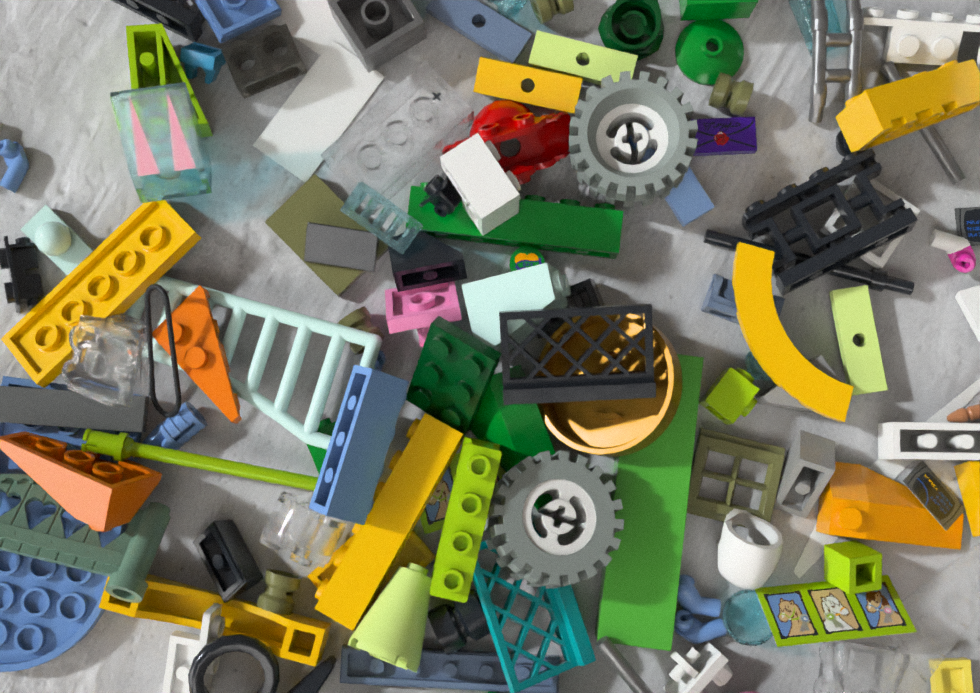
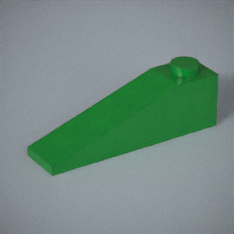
M521 364L510 368V377H526ZM502 372L494 374L470 429L479 440L500 445L499 450L502 456L499 465L505 472H508L529 456L532 458L540 452L550 451V455L555 454L537 404L504 405ZM548 493L540 495L534 503L536 509L538 510L540 507L551 502L552 496Z

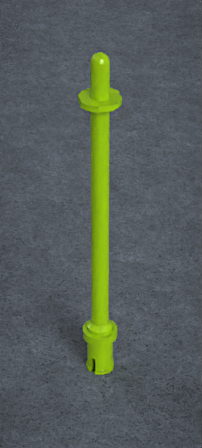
M87 428L82 439L87 442L81 444L83 452L88 451L114 456L115 461L123 462L125 459L133 456L314 491L318 477L138 443L134 442L129 433L124 432L115 435Z

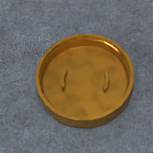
M620 314L607 316L614 321ZM628 314L618 326L633 339L643 329L644 322L640 316ZM600 315L589 316L580 328L593 340H596L610 324ZM575 316L571 320L576 323L582 316ZM565 322L551 337L558 343L572 326ZM652 324L656 398L537 403L541 417L550 431L560 441L576 450L603 457L632 454L647 447L661 436L677 412L683 383L678 355L669 339L661 330ZM614 329L602 341L600 346L615 358L629 342ZM575 331L562 347L578 360L592 344ZM643 336V338L638 342V344H639L643 349H644V336ZM548 341L540 354L539 362L554 347ZM635 347L619 362L629 372L645 371V356ZM595 349L582 365L591 373H601L611 361ZM557 351L544 367L553 375H564L573 363L561 352ZM615 366L611 372L622 371ZM577 368V369L574 371L573 374H584V373H583L580 369ZM539 370L535 376L546 375L541 370Z

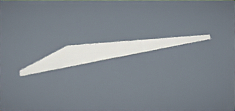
M980 378L926 422L949 423L950 421L947 420V416L957 409L964 408L980 391ZM878 459L868 468L895 480L913 460ZM815 525L794 569L797 577L800 579L824 554V545L833 544L840 536L817 532Z

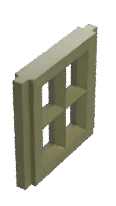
M700 428L692 461L687 513L724 522L726 515L735 508L746 510L750 514L770 523L784 462L785 448ZM709 450L735 456L731 476L705 470ZM742 458L768 464L764 484L738 478ZM703 476L729 483L725 502L699 496ZM736 484L762 491L758 510L732 504Z

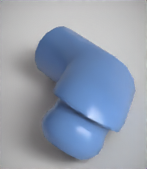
M3 139L0 141V156L4 157L8 169L0 182V186L16 193L29 169V162L23 147L18 142Z
M680 575L677 601L681 607L691 614L719 617L720 599L700 596L694 587V579L689 575Z

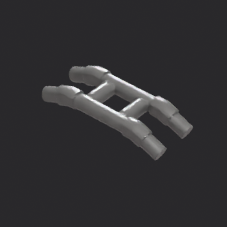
M810 0L812 12L811 32L813 33L809 122H822L827 98L826 83H846L844 103L862 93L861 65L864 17L860 0H845L847 12L846 32L848 33H827L828 11L825 0ZM827 47H847V69H826Z

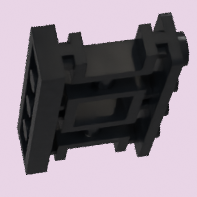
M872 148L863 153L860 150L854 151L841 160V164L829 170L828 167H823L811 174L808 181L798 186L796 183L790 184L782 188L777 193V197L767 202L764 200L756 201L745 209V213L742 215V226L745 230H748L751 240L768 233L782 256V259L772 264V276L775 277L776 286L782 296L912 231L918 220L912 209H905V203L902 198L885 206L870 183V180L880 176L883 168L879 162L875 161L876 154ZM855 175L854 183L861 194L846 200L837 184ZM832 200L847 226L819 239L804 214ZM869 206L878 222L881 223L859 233L862 224L855 215V212ZM791 208L790 215L797 226L781 233L772 217ZM805 239L815 256L794 266L796 257L789 246Z

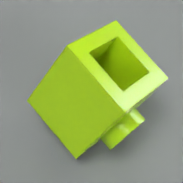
M729 367L722 371L701 398L699 404L726 425L734 424L740 415L746 417L755 407L758 401L754 396L760 389L752 384L755 379L748 372L739 367L735 370Z
M857 540L824 545V580L849 595L882 589V553Z

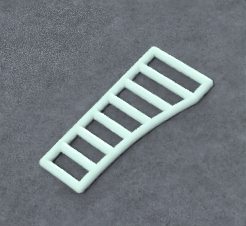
M164 275L155 283L169 291L171 313L180 305L183 295L188 297L199 286ZM204 287L210 295L208 301L211 312L215 304L233 309L222 341L229 367L247 313L266 318L245 383L229 376L233 392L278 422L305 444L327 450L331 436L317 431L345 342L348 341L365 346L360 366L374 369L382 344L381 337L377 334ZM144 293L128 309L117 341V348L120 351L148 359L147 344L134 340L145 307ZM165 306L163 307L157 327L166 319ZM279 323L298 327V331L275 402L273 403L257 391ZM312 332H316L332 338L305 423L302 424L290 415L287 410ZM153 337V360L172 367L171 356Z

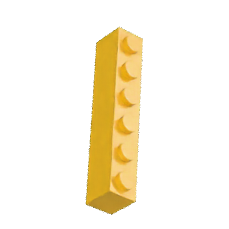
M426 413L421 420L416 418L406 434L410 441L404 451L398 449L388 466L392 472L386 483L380 481L376 486L373 496L374 504L367 515L365 525L355 523L352 533L356 534L349 547L344 545L333 562V565L337 566L331 580L325 578L314 596L319 600L314 609L352 631L358 627L368 612L463 442L464 435L461 432Z

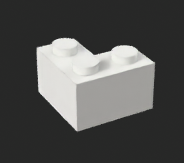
M477 133L442 155L440 161L442 169L462 197L463 208L483 236L519 212V200L521 197L518 191L521 190V186L510 170L505 173L497 162L501 157L490 140L484 143Z

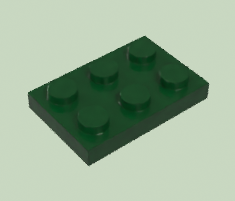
M438 316L430 325L406 400L465 436L472 428L502 353Z

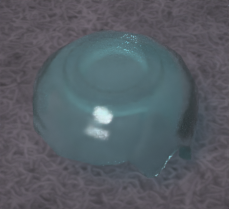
M744 589L734 593L727 599L723 606L722 623L727 635L734 641L749 647L759 646L773 636L755 590Z

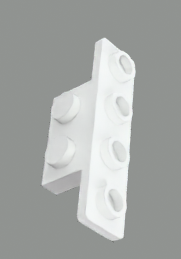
M863 7L865 25L889 26L882 58L886 62L942 66L950 61L957 60L963 31L980 32V14H967L966 19H953L954 14L949 12L933 11L931 17L919 16V11L898 9L897 15L884 14L885 9Z
M214 603L204 612L200 635L177 630L170 635L162 693H190L188 673L194 657L206 644L221 637L224 632L225 617L221 616L222 604ZM220 656L212 661L204 675V684L209 693H215V688L211 687L212 677L216 674L219 667Z

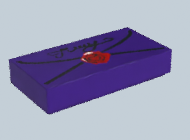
M755 116L697 119L698 131L695 139H698L693 156L756 153Z

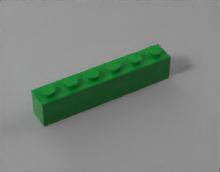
M422 182L420 186H411L406 220V230L410 233L423 231L434 238L516 248L531 246L541 251L616 259L619 254L624 211L615 210V206L611 204L597 203L594 207L580 206L579 201L572 199H561L559 203L545 202L546 198L542 196L525 195L524 199L519 200V212L482 236L463 208L462 200L452 214L441 217L435 213V206L431 202L422 208L419 206L427 195L423 189L428 182Z

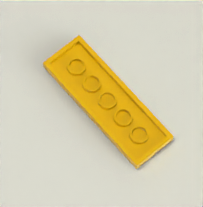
M156 191L7 332L1 340L37 385L46 388L146 292V289L151 284H155L202 238Z

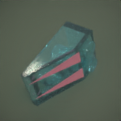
M185 82L110 92V99L129 173L141 203L212 193V165Z

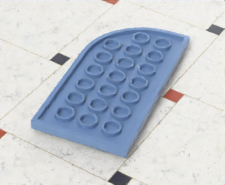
M3 376L1 386L137 395L59 383H50L46 388H43L33 380ZM0 422V436L26 431L65 442L67 444L66 450H81V444L87 442L82 440L87 428ZM92 429L119 435L120 432L129 433L134 442H141L142 432ZM0 449V474H27ZM100 454L99 459L118 464V461L114 460V456ZM133 456L128 458V460L137 462L138 457ZM0 492V517L17 506L21 501V497H8L6 493ZM40 501L30 502L26 507L30 530L54 514L57 507L53 504L43 506ZM67 511L62 515L66 539L87 525L74 518ZM126 524L112 528L108 532H99L101 546L105 547L124 533ZM0 550V672L19 671L44 664L64 654L84 639L95 627L105 609L99 608L108 576Z

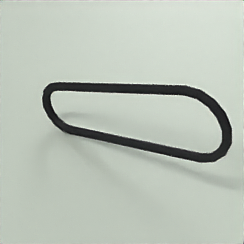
M151 284L145 292L150 396L159 414L169 418L179 413L182 399L171 308L166 290L161 285ZM154 289L161 293L165 306L176 394V405L172 412H166L162 409L155 393L150 295Z

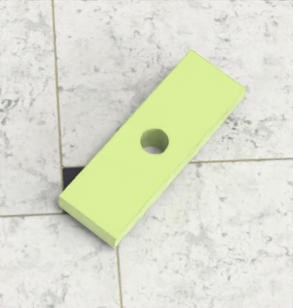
M537 30L528 66L583 78L582 81L601 85V79L611 75L614 83L619 82L620 72L630 71L632 79L638 55ZM585 60L588 65L581 66L577 61Z
M868 285L830 291L829 296L846 384L854 386L852 396L888 390ZM854 335L860 339L859 347L853 342Z

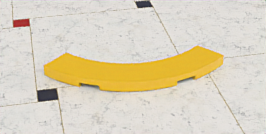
M739 242L733 262L732 286L737 308V319L753 356L772 381L798 400L801 405L840 423L845 422L854 386L842 383L820 371L793 345L779 320L772 294L771 277L775 252Z

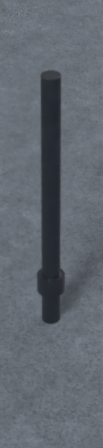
M709 229L706 230L703 243L736 251L737 244L742 242L774 251L773 261L782 259L775 246ZM792 251L796 257L794 266L813 257ZM845 264L827 273L831 276L866 284L868 289L879 292L886 289L910 296L914 289V282L889 276L887 271L872 268L869 271Z

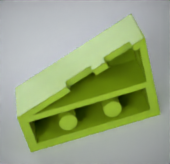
M163 24L126 26L132 103L147 142L171 140L167 92L185 138L213 136Z

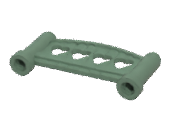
M0 474V492L6 493L8 497H21V501L17 506L0 517V550L108 576L110 578L105 587L108 594L126 602H142L148 588V584L145 582L171 519L169 515L171 510L168 506L159 502H151L144 510L139 509L132 520L127 523L128 529L105 547H102L99 532L92 530L89 524L66 539L62 522V515L66 510L28 474ZM40 501L43 506L53 504L57 507L54 514L30 530L26 507L30 502Z

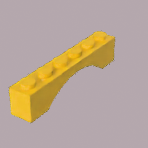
M148 574L145 580L148 588L142 602L131 603L117 599L108 594L104 588L99 605L101 609L134 618L150 619L201 629L204 612L214 603L222 604L221 616L225 617L223 636L242 634L257 638L267 645L274 655L314 667L322 660L332 624L295 613L285 615L266 611L257 607L255 602L236 597L224 603L218 592Z

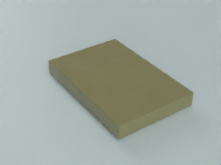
M314 174L265 223L340 297L366 271L305 262L307 223L373 231ZM381 239L377 260L389 250L388 246Z

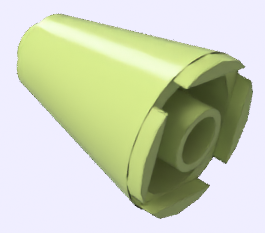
M410 562L406 568L399 566L351 635L347 645L359 651L360 649L367 651L370 656L416 673L420 666L431 596L429 591L432 579L427 576L429 570Z

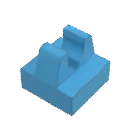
M196 42L182 47L180 62L184 63L186 77L188 79L197 77L198 67H201L206 74L205 83L210 84L214 82L221 67L226 63L227 51Z

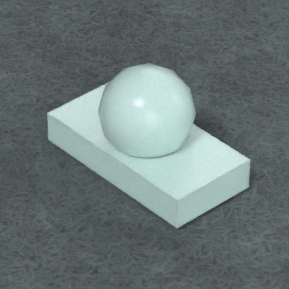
M47 205L20 229L66 275H69L94 251Z

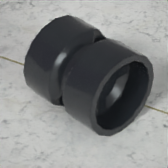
M473 588L469 592L467 602L455 601L453 607L448 604H441L428 611V618L433 631L447 655L462 649L466 645L468 636L478 641L491 634L480 599Z

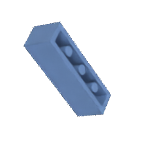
M358 365L353 366L309 505L310 509L328 517L365 525L367 515L373 507V496L378 480L384 471V461L389 445L395 436V425L399 412L406 401V390L409 381L372 368Z

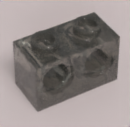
M286 23L280 26H268L261 31V34L249 39H237L231 42L229 47L221 50L235 85L244 99L307 73ZM279 47L287 48L284 55L280 57L272 56L275 49ZM245 61H255L251 69L240 70L241 65Z

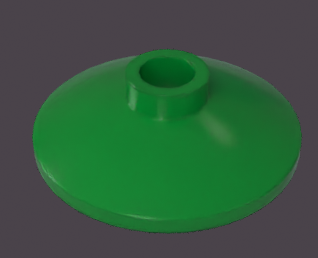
M719 19L696 20L686 26L679 35L675 46V58L679 69L688 79L701 85L713 86L720 72L731 75V77L737 73L743 62L744 46L738 32L725 21ZM713 43L717 46L718 50L711 52L707 49L706 44Z

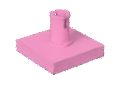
M455 281L398 292L397 288L385 290L386 320L389 334L417 329L419 345L421 347L424 346L431 323L438 316L449 322L462 320Z

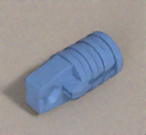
M185 401L177 415L160 422L142 443L178 450L185 442H188L193 436L198 434L201 429H204L207 426V422L191 403Z

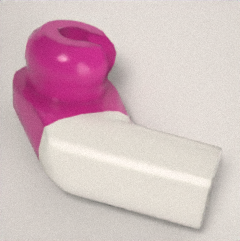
M937 229L932 232L929 246L945 250L956 270L961 273H968L975 268L976 256L967 239Z

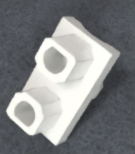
M708 641L703 642L697 650L692 647L684 657L674 651L670 657L678 664L668 674L671 679L663 687V690L666 693H704L702 690L711 680L719 687L725 685L733 676V672L726 664L729 660Z

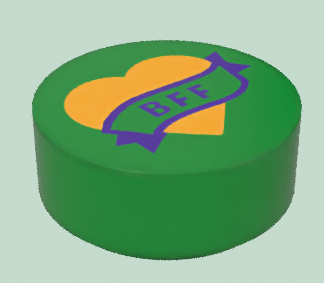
M520 247L511 255L509 263L510 272L545 263L544 257L534 247Z

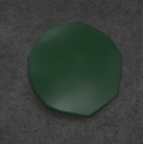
M617 0L608 7L602 15L598 27L604 46L638 55L637 61L657 52L664 38V24L658 0Z

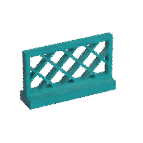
M533 521V522H532L533 527H534L535 531L537 532V534L541 537V534L536 530L535 525H534V521ZM487 540L481 541L479 551L488 549ZM495 548L490 550L498 555ZM477 558L473 581L510 693L520 692L576 666H585L597 661L571 585L546 589V586H540L533 596L520 589L523 579L514 580L512 585L497 577L501 569L497 562H495L490 573L480 567ZM494 583L510 590L503 609L492 603L490 593ZM517 594L532 602L525 620L509 613ZM538 606L548 610L551 618L546 631L532 625ZM507 619L522 626L515 645L505 641L502 634V629ZM529 630L544 637L537 656L522 649ZM551 641L560 646L565 660L557 665L544 661ZM519 655L534 662L529 676L518 681L514 670ZM541 666L547 668V669H545V670L539 672Z

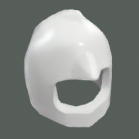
M734 508L726 515L720 541H716L718 569L721 576L739 588L757 589L762 587L776 570L781 559L783 547L782 534L766 520L754 516L746 510ZM741 524L748 528L749 532L746 540L733 530V525Z

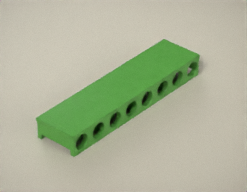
M677 354L681 365L683 383L680 403L673 420L662 435L647 447L629 455L615 457L612 482L617 489L611 491V500L621 499L623 509L615 512V519H624V530L615 533L614 537L621 540L618 550L608 553L612 560L606 567H602L594 633L597 641L607 636L613 644L671 651L704 357Z

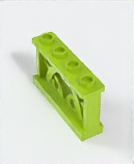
M464 436L431 574L432 582L429 592L432 596L462 603L468 600L502 456L499 450L500 445L497 443Z

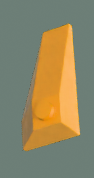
M835 461V472L819 496L816 531L828 535L961 550L964 514L962 513L946 531L907 486L860 464Z

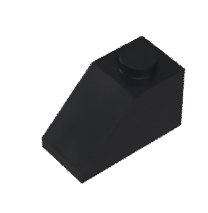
M423 231L405 232L398 236L387 237L392 273L398 292L467 279L463 253Z

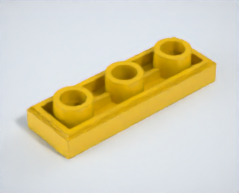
M481 56L473 92L575 114V106L578 103L583 78ZM526 78L533 80L535 84L534 89L530 91L525 90L522 86V81Z

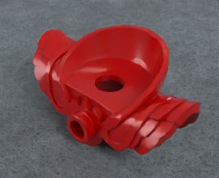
M497 100L485 106L475 116L469 137L445 146L442 150V155L478 133L484 143L490 140L501 157L497 162L506 173L510 170L519 184L522 185L531 180L530 176L536 170L549 168L570 154L569 126L571 118L566 111L536 117L522 103L512 100ZM516 138L520 143L519 151L513 156L503 155L500 151L501 143Z

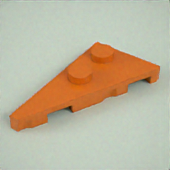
M199 285L171 313L177 364L232 423L238 424L242 420L240 416V403L237 394L233 392L228 373L231 371L224 345L219 340L220 331L218 323L212 316L208 301L210 298L209 292L206 288ZM165 319L152 332V336L171 356Z

